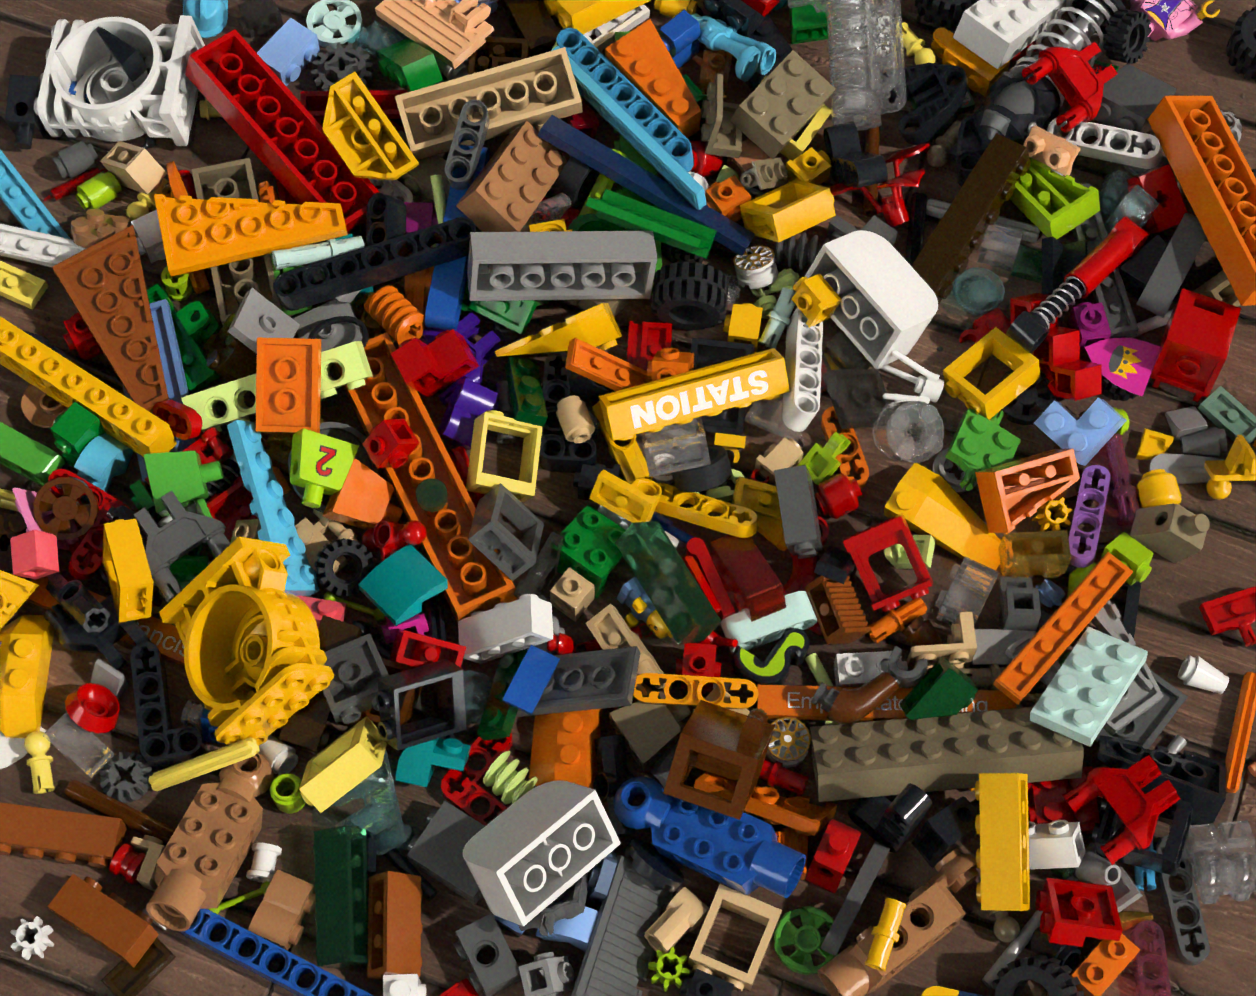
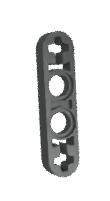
M1168 835L1161 837L1154 845L1153 849L1158 854H1162L1161 850L1166 845ZM1184 847L1180 861L1181 867L1178 868L1177 876L1184 880L1185 890L1175 892L1169 887L1168 879L1172 875L1157 872L1176 954L1184 964L1195 966L1208 957L1210 945ZM1177 909H1189L1193 914L1192 924L1184 925L1180 923L1176 917ZM1194 929L1197 930V933L1191 935L1192 944L1196 947L1199 946L1201 949L1196 954V957L1193 956L1192 952H1186L1185 947L1190 944L1189 935L1181 936V933H1187Z
M877 840L874 842L820 949L833 956L837 955L891 847Z

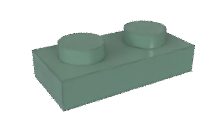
M1222 386L1218 387L1199 405L1198 410L1219 429L1224 428L1226 435L1234 441L1237 435L1242 434L1248 444H1250L1256 438V416Z

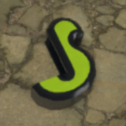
M787 629L764 662L737 645L732 660L734 672L739 679L750 680L756 687L758 684L783 685L789 676L790 661H795L798 666L805 661L810 645L809 638L801 629Z

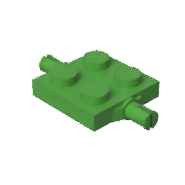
M971 408L963 414L945 455L946 458L956 463L965 472L960 483L962 489L964 487V490L967 491L973 489L976 481L975 472L1012 462L1021 439L999 425L1004 416L1003 410L990 420L980 414L977 415Z

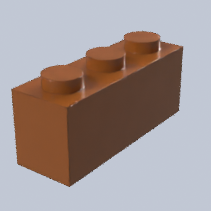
M386 871L369 877L367 978L383 980V975L418 974L421 977V934L423 928L421 923V901L423 897L421 876Z
M72 874L47 907L59 919L134 968L159 935L151 926L154 920L139 909L135 913L126 909L128 903L112 892L108 897L100 892L103 887L92 878L86 876L82 880Z

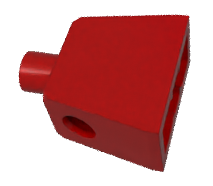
M830 819L805 880L835 894L862 832L839 821ZM820 868L829 870L833 875L824 873Z

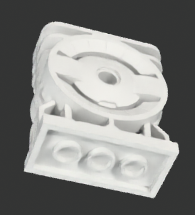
M180 15L178 24H161L152 31L141 23L124 17H105L87 23L83 20H74L72 27L66 19H59L56 25H53L50 49L46 51L45 70L40 75L39 95L34 100L35 114L39 115L45 130L52 137H60L63 131L68 137H77L80 131L84 137L118 142L131 140L147 134L149 137L172 138L176 146L188 145L199 90L187 78L185 72L189 55L205 46L192 16ZM98 26L102 27L137 49L142 59L146 57L144 62L147 65L146 67L150 69L149 75L145 71L136 81L132 82L97 33L96 28ZM73 81H77V84L74 88V91H76V95H72L69 92V88ZM86 93H87V97H88V100H89L90 104L86 103V98H85V94H86Z

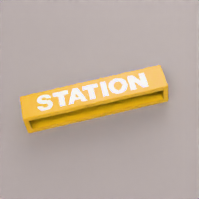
M775 348L604 394L599 396L605 430L613 441H625L639 433L658 432L664 426L675 423L687 424L693 418L700 416H716L722 413V410L733 407L744 408L751 405V402L762 399L773 400L780 397V394L790 392L785 359Z

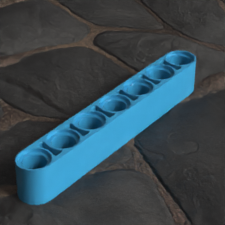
M565 28L560 31L556 38L557 45L560 48L565 47L567 55L682 168L689 172L694 166L690 141L580 31L575 28Z

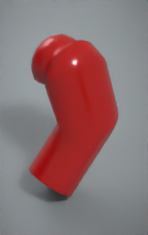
M559 633V635L553 634V640L547 642L546 649L550 652L557 651V655L573 653L574 643L569 635Z

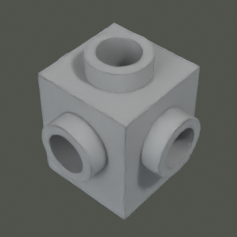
M553 952L543 953L534 956L535 962L519 966L525 996H564L563 993L574 989V970L569 963L568 956L554 957Z

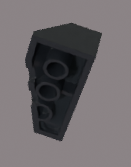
M1100 735L1097 749V758L1110 768L1128 769L1150 755L1162 774L1141 790L1150 792L1169 780L1180 796V800L1192 803L1193 819L1191 825L1211 829L1226 800L1225 763L1191 751L1184 750L1182 755L1168 753L1167 747L1157 745L1155 750L1144 749L1136 741Z

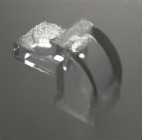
M67 712L43 734L45 739L90 780L115 756L92 732L89 733L79 727L69 717Z

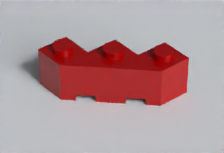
M1032 293L1010 298L1011 324L1023 311L1026 310L1029 313L1036 307H1039L1040 303L1046 301L1049 295ZM1056 317V322L1054 324L1050 323V331L1047 337L1031 353L1039 359L1040 371H1043L1050 381L1047 385L1053 396L1074 401L1102 394V364L1080 360V330L1058 326V317Z

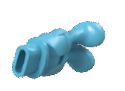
M697 13L691 15L699 22L701 34L698 40L710 50H724L736 57L735 73L737 78L746 82L752 78L755 71L765 75L772 69L776 61V50L772 46L737 34L736 29L728 26L723 20L713 19L710 16H700Z

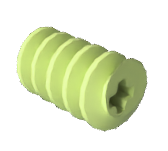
M505 751L495 759L483 778V783L487 787L493 786L492 792L496 796L502 795L501 801L505 805L516 802L520 797L533 789L538 781L536 776L528 781L525 780L529 771L527 768L516 771L520 762L518 759L507 762L510 751Z

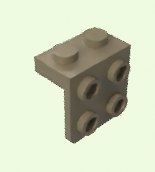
M717 73L714 83L709 82L708 101L703 100L701 118H705V124L701 128L700 141L705 142V154L739 158L742 152V131L730 119L740 104L723 102V74Z

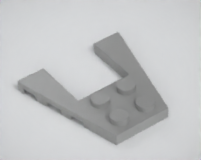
M1109 600L1091 622L1099 631L1135 646L1136 643L1131 633L1127 634L1120 620L1121 615L1115 603L1111 604ZM1029 632L1009 646L1005 654L1013 660L1033 638V632ZM1056 661L1040 681L1048 686L1061 665ZM1146 662L1103 726L1112 735L1150 709L1164 696Z

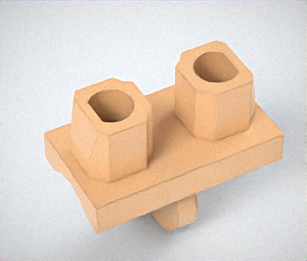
M1032 126L1029 136L1023 145L1027 147L1029 157L1046 164L1051 169L1065 176L1070 175L1073 162L1081 149L1066 141L1063 137H1058L1038 126Z

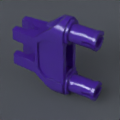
M471 312L459 321L456 331L464 336L479 367L460 379L467 378L482 385L483 366L495 355V351L501 348L498 344L500 338L493 331H490L473 345L470 340L481 331V327L478 326L480 319ZM426 328L423 330L420 340L428 345L435 340L439 333L446 330ZM458 380L438 395L444 406L449 403Z

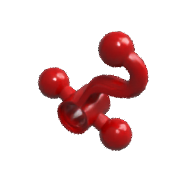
M382 520L376 524L375 528H370L363 534L362 544L367 547L366 549L369 552L380 551L382 562L408 544L413 546L422 543L426 538L427 531L423 523L416 520H411L406 524Z

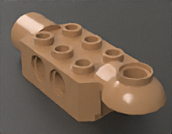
M260 753L255 754L254 757L221 768L219 783L201 785L156 862V884L158 887L148 902L146 910L150 917L160 925L174 931H186L190 928L200 909L218 908L261 831L263 808L255 797L265 793L270 788L274 779V772L267 759Z
M958 849L953 850L935 865L934 868L938 873L925 882V886H921L908 897L909 901L906 903V909H904L897 931L900 937L898 942L894 943L896 948L891 950L885 972L870 968L864 964L874 935L871 934L872 926L856 937L857 941L853 946L849 945L818 969V976L830 995L865 996L876 991L957 927L966 913L950 890L957 894L980 875L976 870V855L962 854ZM911 921L917 922L921 927L914 926Z

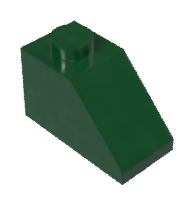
M942 656L900 702V706L906 717L910 720L957 715L962 708L968 707L973 702L978 689L971 678Z

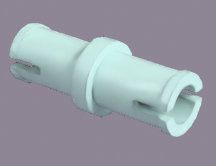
M782 287L781 294L773 311H769L767 315L769 320L758 343L765 344L766 347L771 349L777 348L776 346L785 326H789L791 322L789 317L795 306V303L791 300L795 294L793 290Z

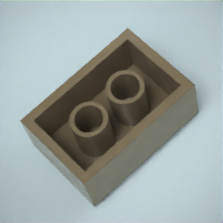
M792 50L739 105L730 121L770 158L774 159L824 106L836 88Z

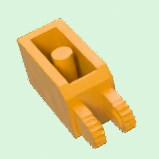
M945 27L935 29L933 33L934 40L931 42L930 49L942 59L941 64L963 68L968 79V87L972 91L986 97L990 93L991 85L1000 74L1008 71L1011 60L999 69H996L953 38V32L948 31Z

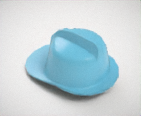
M183 0V15L192 16L202 38L214 37L221 33L227 25L228 0Z

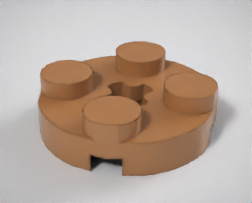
M89 209L86 211V216H81L71 221V237H73V242L76 245L89 248L130 226V218L127 216L104 214V211L100 209Z

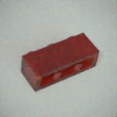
M727 535L710 542L713 553L711 558L717 572L721 573L722 583L728 593L733 592L738 610L740 612L745 611L751 622L787 608L782 583L751 537L738 538Z

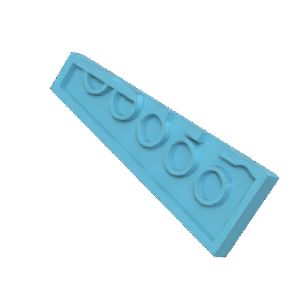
M235 420L228 424L227 428L236 460L240 467L244 487L253 496L249 506L252 515L259 518L262 528L257 531L258 538L263 541L285 544L288 548L290 556L283 561L288 574L284 592L294 594L295 596H311L320 591L316 582L317 576L305 554V545L296 531L294 516L287 508L283 497V488L273 472L272 460L264 449L261 441V432H256L254 422Z

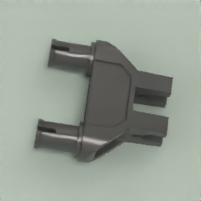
M173 491L161 497L162 504L173 519L161 528L157 526L145 507L134 514L138 525L147 537L145 553L152 579L165 597L166 602H170L174 598L173 593L168 587H171L176 595L183 590L169 570L170 564L202 544H208L216 557L230 545V542L224 535L225 526L221 521L186 511Z

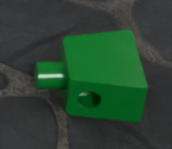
M790 0L791 44L826 40L835 34L844 33V31L831 29H845L846 21L833 23L837 20L829 15V8L838 1ZM841 8L831 11L835 16L845 17ZM844 34L836 35L832 39L843 37Z

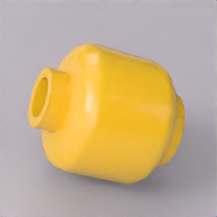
M1155 469L1142 475V479L1137 484V493L1142 508L1181 503V493L1176 477L1173 474L1166 473L1164 469Z

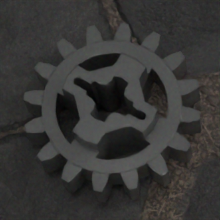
M338 42L336 49H332L328 45L326 46L327 53L318 52V61H312L313 70L311 74L317 90L329 91L330 86L353 72L357 73L367 89V83H373L372 74L374 69L370 55H363L362 47L353 50L352 43H348L346 48H342L341 43Z

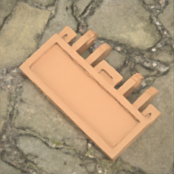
M383 0L375 7L378 17L432 52L434 56L454 70L486 43L485 38L494 31L493 26L485 21L491 14V8L485 3H481L478 6V0H462L460 3H457L455 0Z

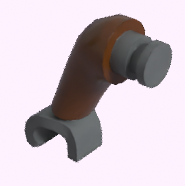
M895 646L889 658L888 672H882L873 680L857 689L848 690L843 688L840 692L834 688L831 690L826 689L827 684L822 682L811 703L814 705L822 704L821 709L828 712L827 719L833 722L850 724L859 721L880 706L899 689V686L908 688L916 685L925 676L928 666L927 659L917 660L916 667L911 671L901 670L898 668L897 662L901 657L902 649Z

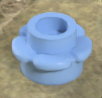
M1045 579L1041 585L1037 584L1035 586L1039 590V600L1041 603L1050 608L1053 605L1060 606L1062 604L1061 600L1065 596V592L1057 584Z

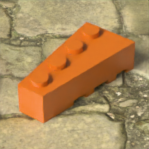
M651 19L605 48V57L686 138L700 130L701 109Z

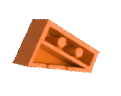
M1052 449L975 472L988 532L1010 533L1016 528L1015 525L1026 517H1031L1037 512L1036 509L1047 501H1052L1077 482L1080 476L1074 449Z

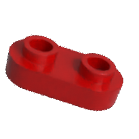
M171 399L157 402L153 406L152 414L170 425L174 437L188 440L200 435L202 418L193 408Z

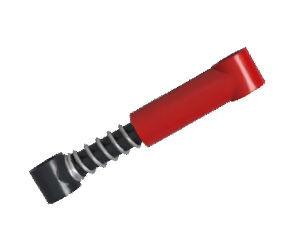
M1127 216L1123 217L1114 226L1109 235L1064 277V283L1060 284L1059 288L1055 289L1053 294L1049 295L1046 301H1042L1040 306L1036 307L1032 312L1023 311L1010 325L1006 334L1029 353L1035 351L1047 337L1050 331V323L1054 324L1056 317L1062 316V311H1068L1069 305L1075 304V299L1086 298L1128 257H1133L1149 238V233Z

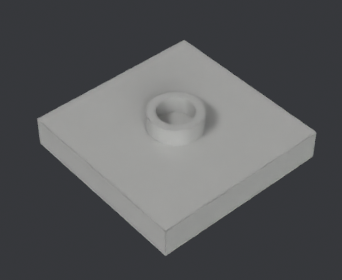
M251 288L246 292L227 332L257 354V337L294 338L300 324L254 288Z
M335 298L293 318V320L300 324L297 330L299 338L308 339L312 330L327 319L338 316L357 317L351 303L341 302ZM340 322L322 329L315 339H321V352L354 341H361L363 333L356 324Z

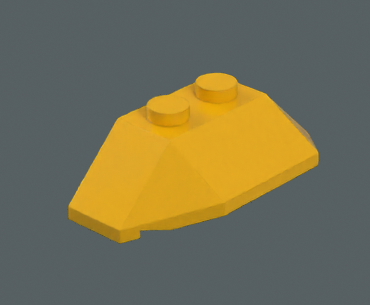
M356 72L330 86L322 130L354 177L396 180L419 166V162Z
M22 615L0 630V731L6 738H26L33 731H40L55 631L53 626L45 620L44 615Z

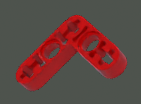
M57 469L50 474L47 482L58 477L71 476L88 484L87 486L98 499L99 513L97 519L74 551L68 565L69 572L75 579L87 581L95 576V573L103 564V547L93 544L92 536L96 534L103 535L104 524L110 522L106 515L112 506L115 508L121 507V505L129 507L66 469ZM56 485L49 489L56 498L64 495L63 488L58 489ZM80 497L77 498V500L79 501V504H80V505H83V504L81 503V501H80ZM89 552L93 557L88 567H85L84 570L78 567L79 563L84 561Z
M512 732L510 737H504L505 743L497 742L491 748L492 754H494L493 757L486 750L493 740L484 741L479 736L472 743L464 772L473 778V781L466 777L461 783L463 790L461 793L454 791L451 794L449 785L450 782L457 784L463 778L462 772L459 770L450 769L441 781L443 797L454 807L484 826L493 818L496 810L500 811L497 813L498 816L507 809L506 806L479 786V784L483 781L487 770L495 759L505 751L510 750L513 743ZM474 755H481L486 759V765L481 770H472L468 766L469 759ZM484 799L490 804V809L484 815H476L471 810L473 802Z

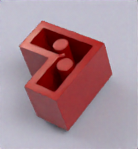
M454 329L439 333L435 340L428 345L417 337L405 340L398 346L397 350L390 353L406 384L428 398L479 367L464 336Z

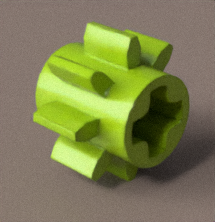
M671 947L670 952L666 954L657 950V963L649 962L648 964L650 970L656 971V974L651 978V983L660 981L664 984L663 989L665 992H667L669 985L673 984L681 989L682 981L680 977L690 975L689 969L682 968V965L687 960V956L683 955L679 958L675 955L674 947ZM665 963L669 967L675 965V975H671L669 972L663 974V965Z

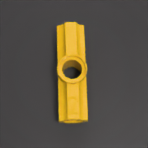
M600 401L592 406V412L608 444L609 454L620 465V472L624 480L629 484L641 478L652 480L653 475L636 441V435L627 440L629 442L628 445L618 446L615 444L617 440L613 441L605 430Z

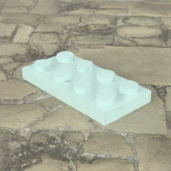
M1087 627L1031 710L1030 721L1091 747L1147 660L1148 651Z

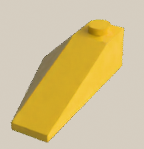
M601 303L565 319L566 321L563 323L560 322L539 331L538 334L527 336L496 350L495 354L499 357L568 351L569 341L574 338L605 351L618 345L616 339L622 337V334L609 304Z

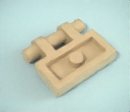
M314 509L313 513L320 520L313 525L305 517L295 525L299 538L305 545V554L309 564L317 572L316 567H314L315 561L318 560L317 554L324 549V545L331 543L323 535L329 529L338 539L358 540L357 535L350 528L346 529L340 522L323 517L322 512ZM343 555L339 556L333 564L334 574L348 564L347 559Z

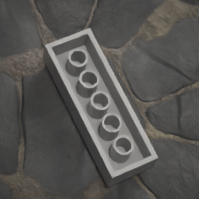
M653 231L470 232L467 267L469 300L650 299L657 263Z

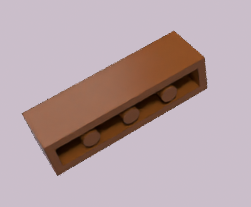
M0 802V855H10V852L14 851L21 852L24 857L35 860H42L44 855L55 857L56 861L65 864H75L76 860L88 861V865L92 867L108 868V864L111 863L115 853L124 844L127 826L121 818Z

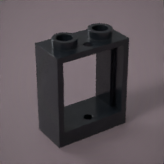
M448 659L377 679L378 692L376 693V702L380 711L378 732L381 739L397 751L467 729L464 671ZM436 682L438 714L400 726L398 693Z
M1103 797L1100 808L1103 818L1101 824L1095 823L1091 842L1095 843L1096 853L1103 858H1107L1100 849V846L1111 840L1118 815ZM1182 800L1177 801L1158 816L1173 820L1163 855L1136 848L1118 860V862L1176 876L1193 819L1192 803Z

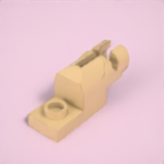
M609 604L586 622L587 627L602 650L637 646L641 653L637 676L642 673L664 674L639 636L629 629L615 606ZM659 679L660 686H655V688H662L664 690L667 680ZM644 683L636 687V690L642 691V697H649V692L653 691L650 686Z

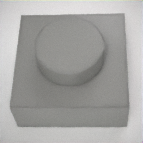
M1121 866L1119 867L1121 870L1119 882L1114 885L1104 884L1113 888L1118 913L1143 896Z

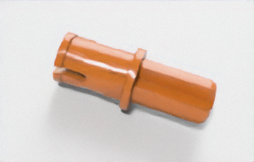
M917 598L896 610H889V613L883 616V618L868 625L870 627L868 632L870 638L875 644H878L898 630L902 632L905 630V625L926 613L927 606L921 598Z

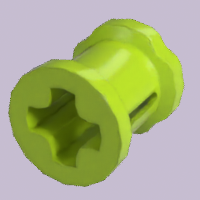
M166 266L161 273V279L166 286L167 295L174 301L186 300L193 291L192 283L188 280V273L171 277L168 266Z

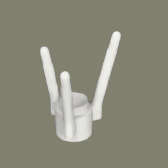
M892 351L894 357L922 375L915 377L889 365L879 369L915 383L914 392L918 393V396L884 393L882 397L888 400L914 402L928 406L929 401L936 403L944 386V380L939 379L940 375L928 371L898 351Z

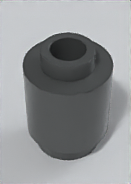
M83 140L58 151V155L52 158L62 179L66 177L73 178L96 167L94 161L99 159L92 144L86 145Z

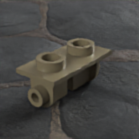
M781 157L752 161L753 168L743 172L741 175V183L746 188H753L759 185L760 190L778 188L788 183V171Z

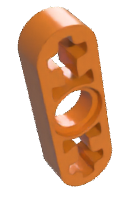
M829 407L823 412L821 428L826 442L837 432L835 424L830 423V418L835 417L837 421H840V435L843 434L849 439L854 449L850 454H839L835 457L842 463L838 467L837 472L838 474L846 475L849 481L854 479L853 476H849L851 470L849 463L853 462L855 473L860 474L859 480L856 481L860 489H862L867 484L869 468L849 414L842 407Z

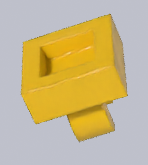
M715 433L714 445H719L725 450L733 451L734 463H738L740 453L737 448L745 449L746 436Z

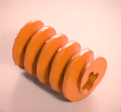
M387 285L367 298L364 304L365 311L399 345L408 339L416 337L421 339L425 326V316L418 312V309L409 300L405 299L404 295L398 292L397 288Z

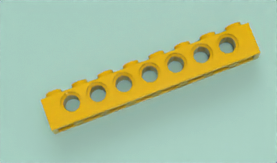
M0 316V364L67 408L74 402L78 403L99 418L107 434L144 457V454L170 452L177 444L168 423Z

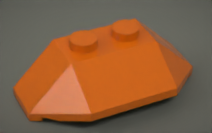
M603 708L535 715L529 778L531 779L535 776L538 778L536 786L551 781L563 780L594 789V778L598 773L595 739L601 737Z

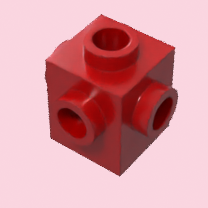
M79 313L63 321L68 333L63 334V337L70 351L76 349L80 358L85 361L103 353Z
M405 419L382 420L374 426L362 445L377 468H399L408 461V456L419 445V441Z
M685 642L683 659L677 658L675 675L720 677L721 662H715L717 645ZM681 681L680 689H687L688 692L687 685ZM713 683L705 684L702 687L701 693L705 694L706 691L712 692Z

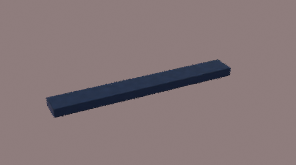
M551 115L538 133V136L662 210L717 230L714 240L740 256L744 254L755 236L753 232L707 205L700 210H696L671 184L554 115Z

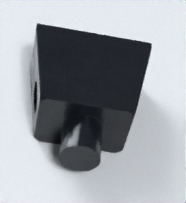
M10 75L5 118L6 123L15 134L14 146L20 149H31L33 138L42 139L46 135L44 125L39 115H36L34 111V100L38 97L40 91V78L37 76Z
M1156 235L1119 269L1126 291L1138 299L1168 246L1159 235ZM1180 286L1174 300L1172 301L1174 304H1176L1177 299L1183 288L1182 286Z
M960 797L928 819L911 842L932 869L946 855L955 849H959L976 834L975 819L977 814H980L979 801L974 799L972 802H969L966 797Z

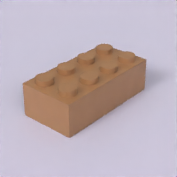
M528 121L524 122L505 138L456 205L482 232H520L567 163V160L550 143L538 136L539 132Z

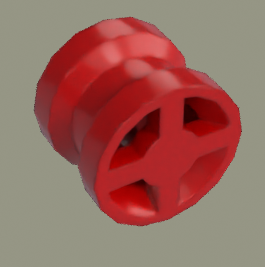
M125 843L112 858L109 871L114 875L121 874L125 876V880L134 885L138 882L136 879L146 853L139 854L135 852L132 845Z

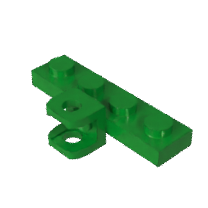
M157 283L147 290L149 303L164 299L168 301L187 387L193 394L197 393L219 378L216 372L207 367V357L199 344L202 346L206 343L212 334H217L220 331L221 326L209 309H205L200 301L191 302L177 311L164 288Z

